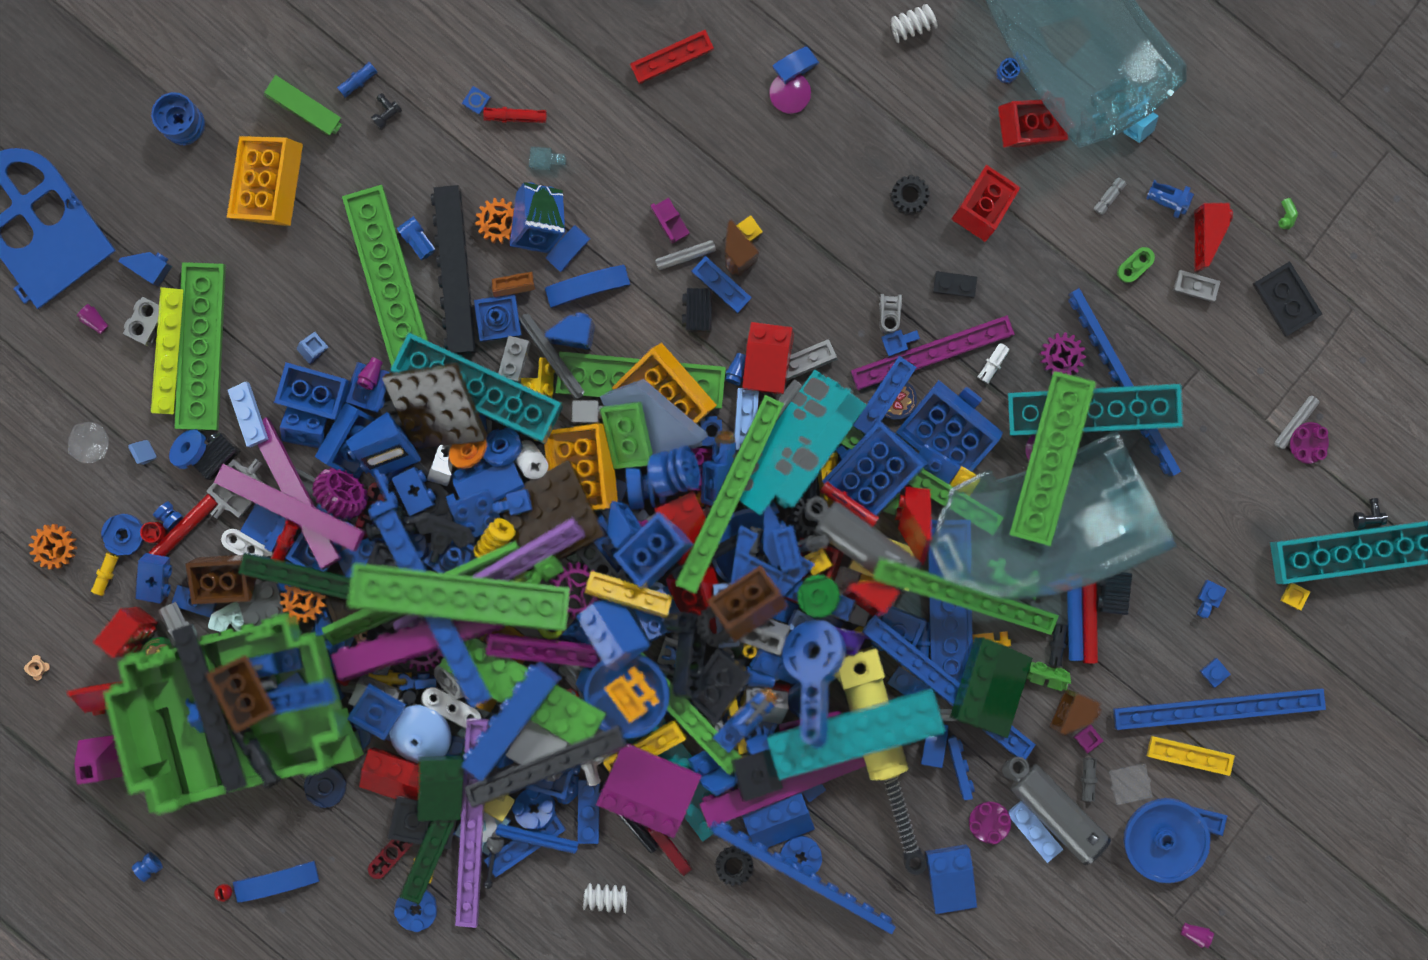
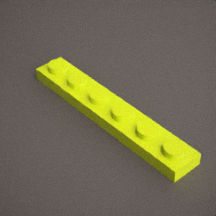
M160 287L151 413L174 414L183 289Z

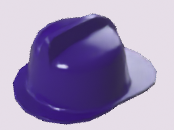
M835 627L844 639L846 655L855 656L860 650L863 641L870 639L866 635Z

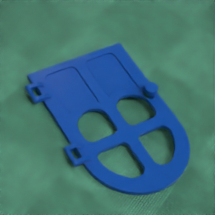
M12 148L0 151V185L12 200V205L0 214V230L16 216L23 215L34 233L29 245L17 249L9 247L0 235V258L19 283L13 289L22 302L26 304L31 300L36 308L40 309L116 250L48 159L27 149ZM15 162L31 164L44 174V181L26 195H22L7 175L8 167ZM54 190L62 198L65 210L57 224L47 226L41 222L33 211L32 206L48 192ZM23 289L28 296L24 297L20 290Z

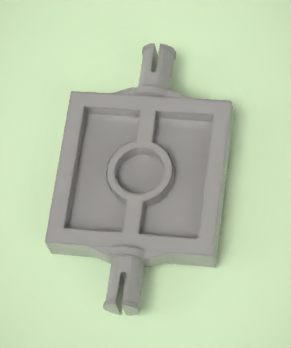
M255 458L248 468L242 466L235 459L229 463V467L262 482L255 474L262 465L258 459ZM215 483L206 491L218 503L210 513L216 519L224 510L231 511L235 516L241 518L253 503Z

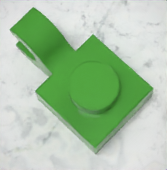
M551 555L535 564V569L527 572L524 576L528 580L527 583L539 584L542 578L547 582L564 569L556 557Z

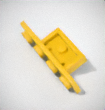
M539 358L538 378H521V385L552 399L555 371L546 358Z

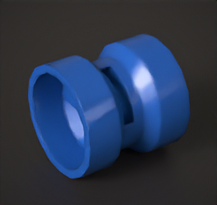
M1013 58L1003 60L997 69L998 79L1003 83L1013 82L1020 73V64Z
M169 501L162 504L153 513L157 520L163 522V527L167 531L174 528L183 519L182 514L176 512Z
M152 852L146 854L142 862L138 861L132 865L135 875L143 882L151 878L152 873H157L163 868L161 861Z

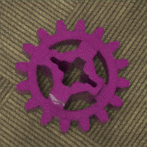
M1065 332L1062 334V337L1056 333L1054 340L1051 337L1047 338L1049 344H1042V348L1045 351L1039 353V355L1044 356L1040 363H1046L1045 371L1052 370L1051 376H1053L1054 371L1071 375L1072 371L1076 374L1079 372L1077 366H1084L1080 360L1086 358L1085 355H1081L1085 347H1079L1081 340L1075 342V335L1067 338V333ZM1065 342L1070 344L1073 348L1067 347L1065 345ZM1055 345V351L1052 355H1049L1051 347ZM1061 352L1066 353L1067 357L1064 359L1059 358L1058 354ZM1073 356H1076L1075 362L1071 366V359ZM1055 362L1060 365L1061 369L1055 367L1052 363Z

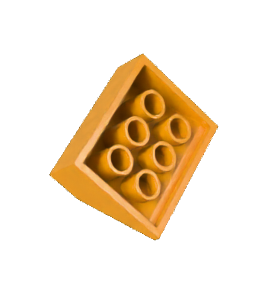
M239 136L227 218L291 226L303 144L289 138Z
M663 343L653 347L612 387L614 390L644 379L696 424L717 406Z
M604 424L552 430L546 444H544L545 456L548 462L547 471L567 460L571 461L593 509H610L611 502H618L615 469L612 464Z

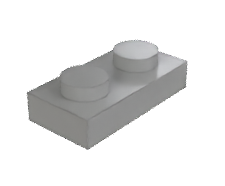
M1180 270L1178 271L1173 291L1215 302L1221 281Z

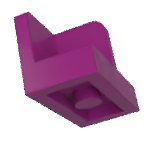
M669 197L656 205L654 203L650 205L652 212L671 244L690 234Z

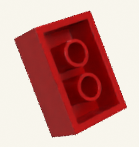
M141 607L121 608L93 643L112 658L138 653L144 646L142 644L146 638H150L156 632L157 628L155 626L159 622Z

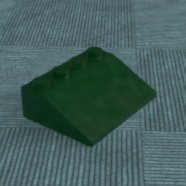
M974 638L949 718L1008 738L1033 658L989 639Z

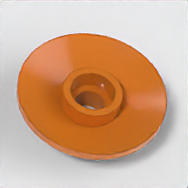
M486 439L485 441L452 445L449 451V460L452 465L460 469L475 465L485 454L487 448Z

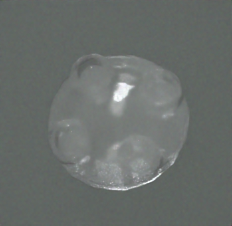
M94 422L76 424L68 438V453L82 463H93L100 460L105 455L109 446V438L102 426Z

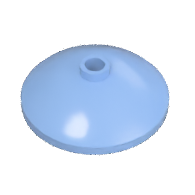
M422 705L404 708L389 732L391 743L398 754L404 759L417 764L418 757L444 756L451 745V730L446 720L437 711Z

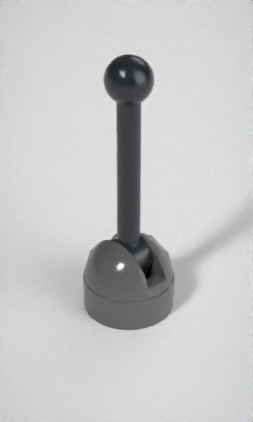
M487 838V849L491 852L487 881L484 883V887L490 889L493 885L491 878L495 854L499 853L503 848L504 839Z

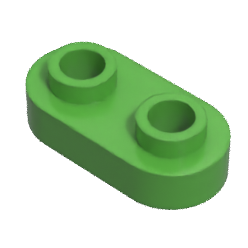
M1147 247L1136 250L1118 267V278L1124 283H1131L1154 263L1155 255L1153 251ZM1140 255L1145 256V262L1140 261ZM1125 269L1131 272L1130 276L1124 274Z

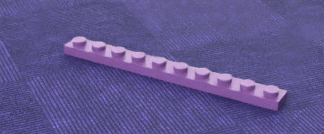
M572 518L472 577L508 581L584 537L583 529ZM407 614L395 621L393 625L394 629L398 632L403 627H417L419 622L426 619L424 616Z
M468 718L466 720L465 753L470 748H475L478 744L475 740L482 731L487 732L489 720ZM464 769L455 926L476 928L478 926L485 804L471 808L465 787L480 780Z

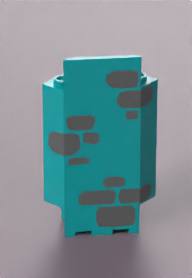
M814 369L776 421L739 501L759 515L762 514L773 497L777 498L775 502L784 509L787 507L792 508L853 426V423L867 404L851 394V390L848 388H843L836 381L829 377L826 378Z

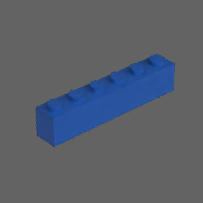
M541 662L536 666L531 665L524 674L527 678L523 683L519 682L512 690L514 693L511 699L507 698L500 706L501 713L498 716L494 715L487 725L490 728L486 733L484 731L481 732L475 740L478 744L474 749L470 748L463 756L465 761L461 766L481 782L490 774L561 679Z

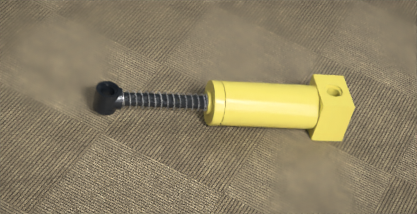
M872 646L859 650L855 656L845 654L843 664L834 676L845 691L850 711L888 701L883 682L885 676L877 649ZM857 663H863V669L860 672H854V666ZM899 745L864 755L870 780H885L884 784H886V790H888L887 795L890 797L892 811H894L896 818L895 822L898 825L896 827L899 828L898 832L901 835V843H903V848L905 849L902 853L904 865L909 873L920 875L925 871L927 864L921 848L916 845L917 841L915 840V835H913L914 830L911 828L912 824H910L911 819L908 817L909 814L905 807L906 803H904L903 793L900 790V782L898 781V776L909 769L903 747ZM913 858H919V866L911 867L910 861Z

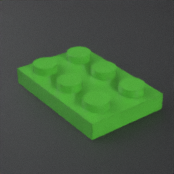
M634 402L600 408L613 468L647 466L653 452L642 403Z

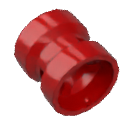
M147 522L141 527L140 535L148 543H159L167 535V530L163 527L162 523Z

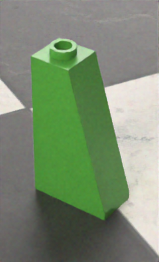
M277 75L274 76L264 92L265 97L328 136L331 133L336 134L342 125L339 123L341 117Z

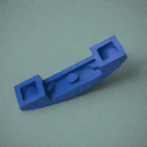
M619 265L545 287L550 307L553 308L570 303L572 300L628 286L630 282L625 265Z
M311 861L280 871L233 882L237 903L290 891L319 882L320 880L315 861Z

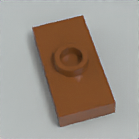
M532 272L492 279L494 297L535 290Z

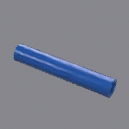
M1081 576L1067 577L1069 661L1084 660Z

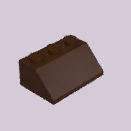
M731 219L728 221L725 267L732 275L736 273L739 277L758 261L759 251Z
M243 555L197 557L185 563L192 604L251 601L257 578L238 574Z
M761 565L707 600L734 642L788 607L782 593Z
M247 655L206 674L234 732L275 712Z
M1067 689L1062 695L1049 727L1062 734H1067L1092 724L1094 719L1097 720L1101 713V708H1099L1101 703Z

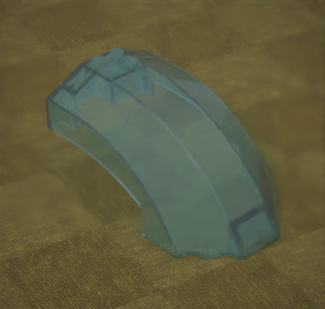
M985 0L1003 39L1027 80L1078 148L1120 134L1153 113L1187 81V64L1160 34L1135 0Z
M1117 430L1077 449L1051 546L1009 535L1027 471L997 480L990 470L951 488L948 502L941 512L937 522V529L935 534L932 535L930 547L946 581L999 598L1012 599L1046 596L1080 588L1119 574L1176 547Z

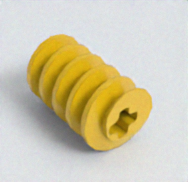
M496 518L494 522L489 524L481 539L473 548L475 556L479 558L508 545L515 535L514 527L507 520Z

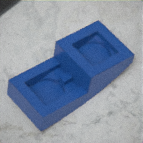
M806 46L775 63L773 69L784 84H786L800 73L803 75L818 65L819 61Z
M574 225L551 250L546 259L562 272L572 259L581 252L590 238Z
M944 724V733L924 738L921 764L942 768L948 725Z

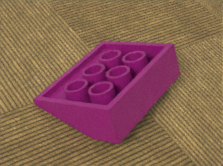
M627 743L628 747L619 751L599 794L596 805L674 838L683 821L701 775Z

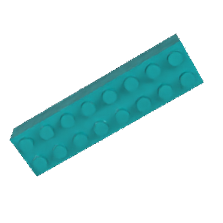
M408 333L390 369L392 373L457 363L478 414L546 444L563 409V405L560 402Z
M1181 384L1094 388L1082 432L1183 427ZM1048 391L1008 393L1010 435L1037 434Z
M1428 520L1270 542L1276 584H1288L1428 564Z
M933 688L829 717L827 720V741L821 748H813L801 738V726L770 734L767 740L780 780L945 732ZM817 732L812 735L811 740L816 737Z

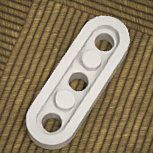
M228 529L222 535L221 541L223 546L237 555H243L244 552L250 553V546L255 548L253 554L269 557L273 554V552L266 550L263 544L237 529ZM232 536L237 537L236 543L231 542Z
M429 688L422 694L421 700L424 706L437 711L446 719L465 729L469 714L473 715L475 719H481L480 713L476 709L471 708V706L458 699H452L449 694L437 688ZM431 694L436 695L437 700L435 702L430 701L429 697ZM450 704L455 706L454 712L448 710Z

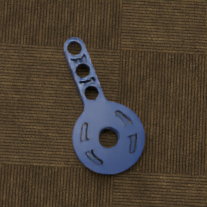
M809 620L795 627L786 638L782 650L785 668L794 678L802 683L801 738L813 748H821L826 744L828 684L836 678L834 675L841 668L846 653V646L841 633L830 623L822 620ZM814 647H821L820 654L816 658L810 659V651ZM818 691L817 695L812 698L813 694ZM817 712V715L812 718V715ZM817 732L816 737L811 740L812 735Z

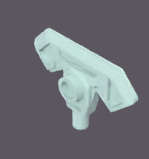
M233 602L211 614L208 628L220 632L227 630L229 624H231L236 631H240V626L245 624L239 603Z

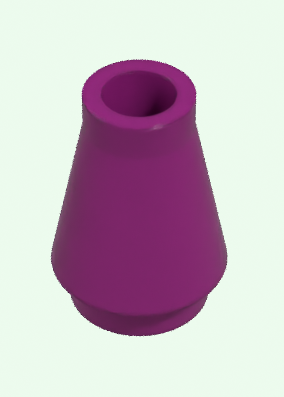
M89 304L84 306L76 315L80 322L92 328L100 335L109 327L94 306L91 307Z
M372 357L357 376V384L368 390L376 387L383 362Z
M1184 923L1180 935L1185 936L1201 948H1209L1214 933L1209 928Z

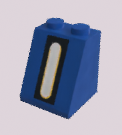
M388 412L346 441L350 448L347 450L354 461L358 459L361 462L359 465L366 474L370 472L373 477L374 471L377 469L380 474H387L421 460L406 433Z

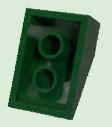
M461 756L418 757V821L461 819L463 767L461 766L463 758Z

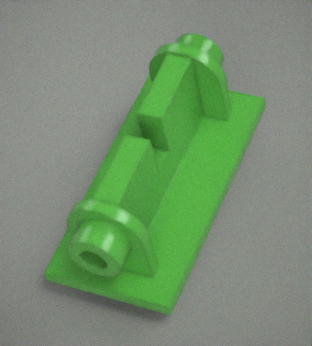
M1042 662L1031 663L1030 671L1027 675L1029 682L1043 686L1045 679L1049 680L1047 687L1059 691L1067 690L1068 683H1071L1069 672L1062 668L1048 667Z

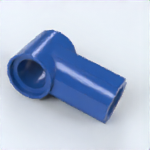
M414 216L397 227L401 236L407 243L409 242L421 260L428 258L436 251Z

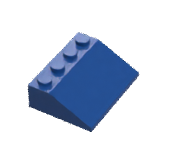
M939 380L896 431L897 434L918 451L922 449L924 444H927L960 465V468L963 466L971 472L997 444L1004 433Z
M878 421L822 482L825 484L828 481L841 492H847V496L874 515L879 516L905 487L924 470L928 463L884 423Z

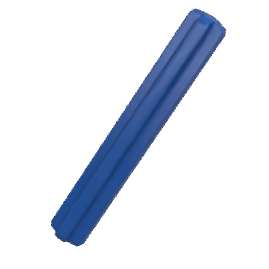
M498 824L496 828L497 836L569 853H576L578 849V842L503 824Z

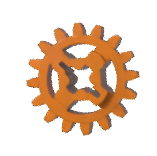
M493 198V203L491 204L489 201H485L487 206L485 208L480 206L479 208L482 213L476 214L480 221L475 222L476 226H481L478 232L480 234L485 233V240L491 237L492 243L499 239L500 243L503 244L504 238L510 241L512 223L509 229H507V224L511 218L513 221L514 208L511 209L513 203L510 201L506 205L504 198L500 202ZM495 208H504L506 210L501 212L497 211ZM489 212V213H490L489 219H488V221L485 222V217H486L487 213ZM496 217H499L501 219L502 223L500 225L495 223ZM498 230V231H500L502 234H494V233H491L490 231Z
M52 524L51 527L43 525L44 530H36L38 536H31L35 541L29 544L30 547L34 548L30 555H36L33 561H41L40 567L48 565V569H54L55 566L56 568H63L62 563L69 564L68 558L75 557L71 552L77 549V547L72 546L76 539L70 538L72 531L65 532V526L58 528V524ZM57 534H59L63 539L57 538ZM53 543H55L56 547L51 550L50 546H53ZM43 554L48 555L49 559L45 558Z
M285 585L287 593H281L285 600L280 602V604L286 605L282 610L284 613L290 612V617L296 616L298 623L301 622L302 618L304 623H309V618L317 620L316 614L323 615L320 609L321 607H327L323 600L327 599L328 596L313 591L305 592L304 589ZM302 596L308 597L305 600L306 604L300 603L303 600ZM317 599V604L314 608V602ZM302 608L306 614H299L295 610Z

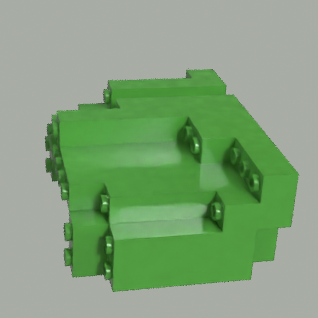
M289 613L262 620V625L254 627V624L250 623L240 626V631L234 632L232 628L220 631L221 636H219V633L200 637L201 641L199 642L210 672L244 655H247L248 658L299 647L304 668L275 674L276 685H279L296 672L301 674L307 684L329 679L336 698L335 701L269 715L249 725L260 742L261 748L273 763L272 768L281 778L301 773L307 775L319 772L335 764L354 760L364 755L358 730L353 731L351 722L347 719L349 716L347 708L342 709L323 635L316 636L315 632L301 636L297 617H290ZM172 645L160 647V652L145 655V651L126 655L125 660L118 662L123 683L111 686V691L104 693L129 794L144 791L149 813L156 812L157 814L178 809L191 802L226 793L206 733H199L195 727H191L189 724L188 715L190 710L185 701L189 698L192 703H195L177 647L172 648ZM233 738L248 782L247 786L233 791L263 784L259 774H255L247 756L243 754ZM243 740L245 745L250 742L249 740Z

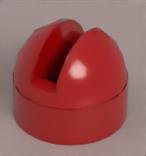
M228 884L219 885L214 891L215 898L221 902L230 899L233 893L231 886ZM221 888H222V893H223V897H224V898L221 897V893H220V889H221Z

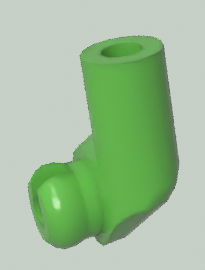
M1287 198L1281 202L1286 212L1284 218L1279 220L1281 229L1292 228L1298 216L1292 199Z

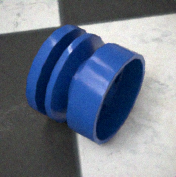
M174 92L164 94L156 100L152 107L151 117L153 124L169 141L177 145H187L194 143L202 135L205 127L204 116L187 96Z
M687 445L671 449L670 452L664 451L650 456L648 461L649 476L653 488L659 496L666 497L677 494L679 490L684 492L699 487V465L695 454Z
M640 466L626 468L628 498L631 510L644 509L645 499H650L652 508L656 507L655 498H660L661 506L666 504L667 496H659L653 488L648 467L647 474L642 473Z

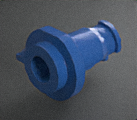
M1154 180L1146 200H1154L1162 206L1175 210L1173 217L1179 218L1180 214L1186 215L1194 193H1191V188L1187 186L1183 191L1167 184L1157 183Z

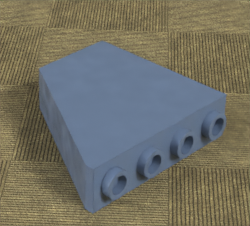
M644 379L608 391L600 396L604 406L634 402L642 403L653 454L664 451L670 452L671 449L686 445L693 449L702 445V441L708 437L701 427Z

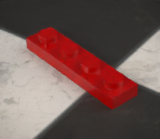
M703 30L630 63V66L638 84H641L713 51L714 47L706 30Z

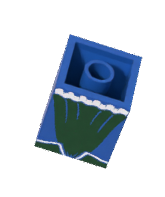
M524 182L516 192L510 246L549 253L565 234L563 190L555 189L551 186L546 187L531 182Z

